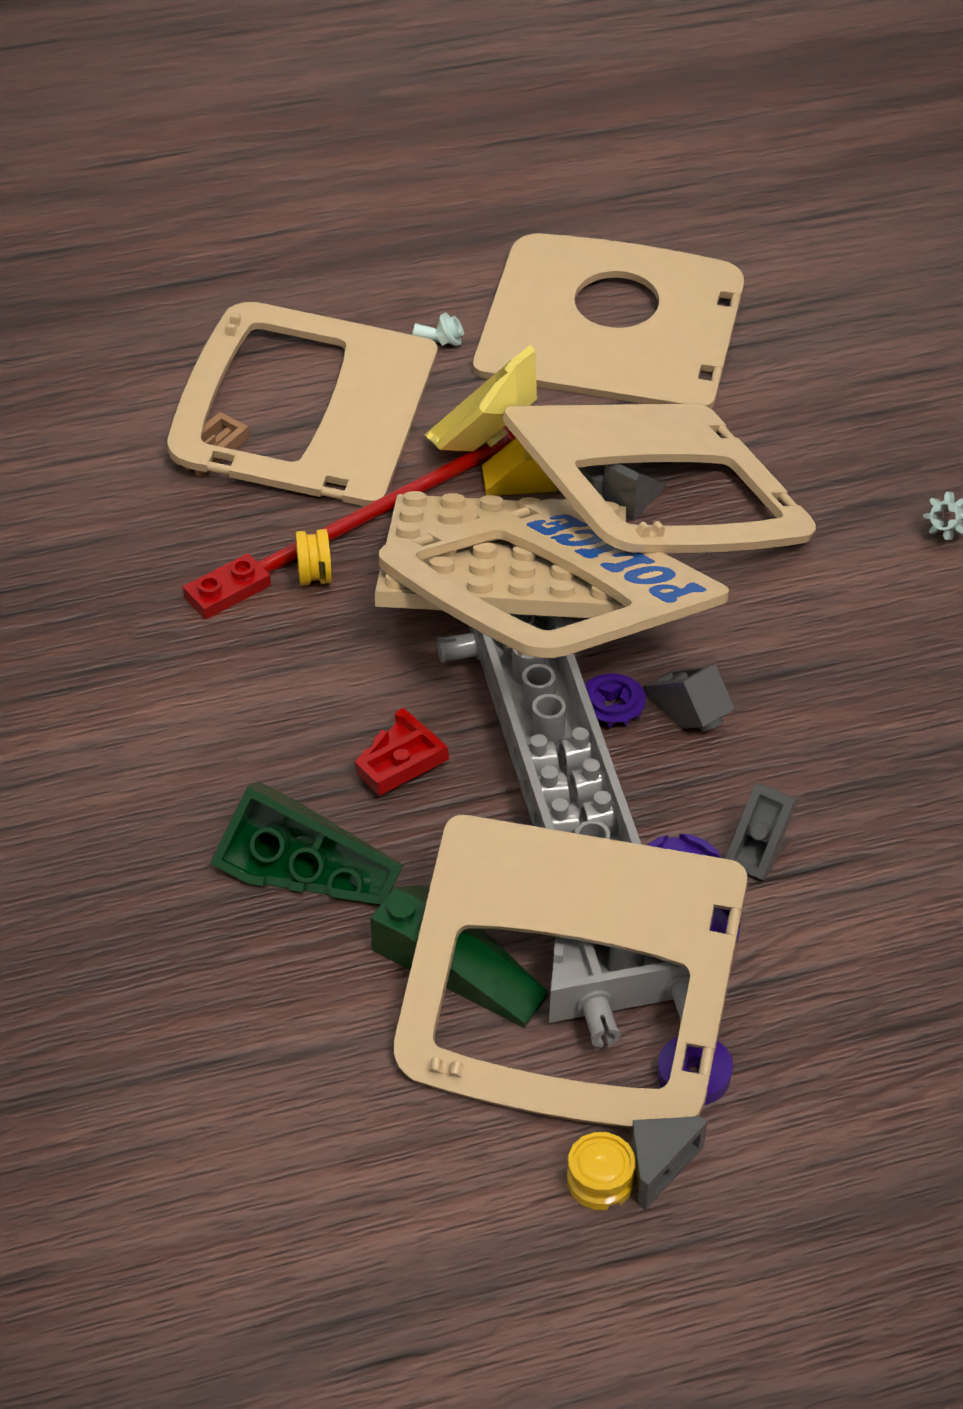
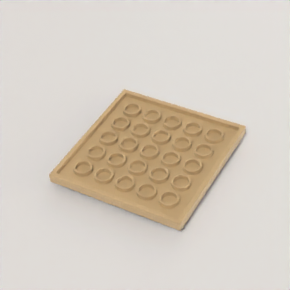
M419 491L406 492L404 495L399 494L396 498L386 545L406 538L413 539L427 535V532L502 511L509 512L520 509L524 505L541 500L533 497L522 498L519 501L503 500L495 495H487L477 499L465 498L457 493H449L439 497L426 496L425 493ZM606 501L618 517L626 522V506H618L614 502ZM501 539L489 540L422 560L448 580L508 614L593 618L624 608V605L573 573L522 547ZM380 568L375 590V607L441 610Z

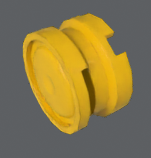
M327 529L317 530L316 534H307L306 531L295 532L300 586L310 585L311 581L319 580L321 584L332 583Z
M593 1132L582 1136L576 1141L568 1155L567 1187L572 1197L582 1206L593 1210H608V1206L616 1203L621 1205L629 1198L634 1185L635 1155L630 1145L621 1137L608 1132Z

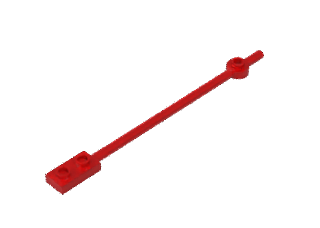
M505 425L503 428L508 434L491 448L486 443L474 452L471 451L321 529H327L330 542L392 510L395 507L397 495H404L410 491L424 493L492 458L516 437ZM296 542L259 561H256L247 553L182 586L183 596L207 620L270 587L271 578L269 573L297 559Z

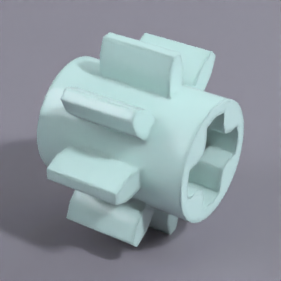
M946 492L944 501L931 498L930 503L933 505L931 512L923 514V517L930 519L933 524L929 533L937 534L944 530L943 536L945 540H952L956 530L963 534V498L954 502L953 492ZM955 512V520H943V513Z

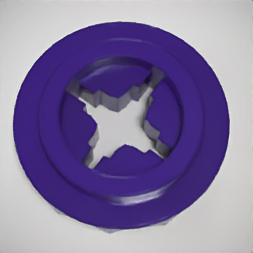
M609 673L593 677L585 683L598 723L601 721L607 722L609 728H611L614 723L620 722L627 727L631 719H640L642 710L645 707L646 696L641 685L632 678L621 674ZM620 696L619 704L613 703L610 706H605V701L611 702Z

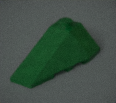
M259 781L247 786L210 862L211 865L248 884L288 888L291 891L297 892L307 891L331 895L335 898L379 905L391 893L404 867L400 862L300 802Z
M416 885L395 887L370 918L372 951L411 970L428 899V889ZM467 928L459 934L446 989L525 1028L548 997V991L484 929Z

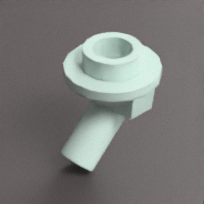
M443 313L440 315L437 329L415 323L412 335L431 339L435 343H441L442 346L447 343L459 346L461 345V336L464 335V330L457 317H450L447 313Z

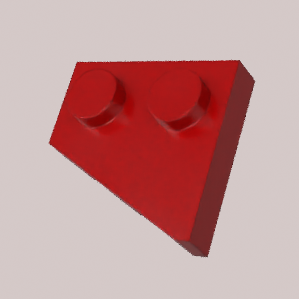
M404 707L394 714L396 723L390 730H381L373 739L372 746L365 749L355 761L357 775L379 796L449 760L448 746Z

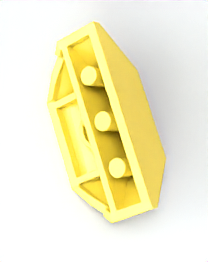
M529 345L424 434L427 439L439 450L474 452L485 442L491 448L508 434L503 428L505 424L502 420L505 409L510 406H529L537 400L536 356L534 348Z

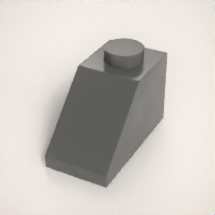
M716 664L673 669L643 686L646 695L682 729L699 728L701 732L711 730L723 723L722 716L735 709Z

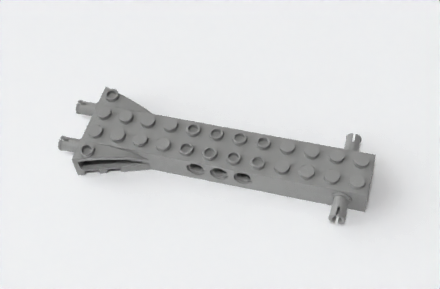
M509 614L542 630H555L590 619ZM470 627L471 633L437 637V651L441 663L476 657L477 660H480L532 825L641 844L574 653L556 658H540L529 655L519 656L517 650L508 649L504 644ZM556 937L549 1023L585 1016L592 1044L599 1048L604 1046L601 1035H605L608 1046L615 1044L621 1037L612 1011L674 1000L681 1023L690 973L683 966L655 957L615 947Z

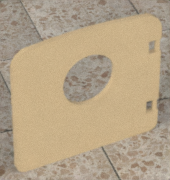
M534 233L523 236L511 248L473 359V371L477 376L489 379L511 359L531 345L535 350L537 387L642 404H701L712 409L715 405L741 301L744 275L738 267L727 261L669 249L566 235ZM605 278H626L648 287L655 294L659 305L656 312L648 320L638 325L612 328L598 325L585 318L577 309L575 299L581 289L594 281ZM719 298L731 299L730 306L718 305ZM700 372H713L711 381L699 379Z

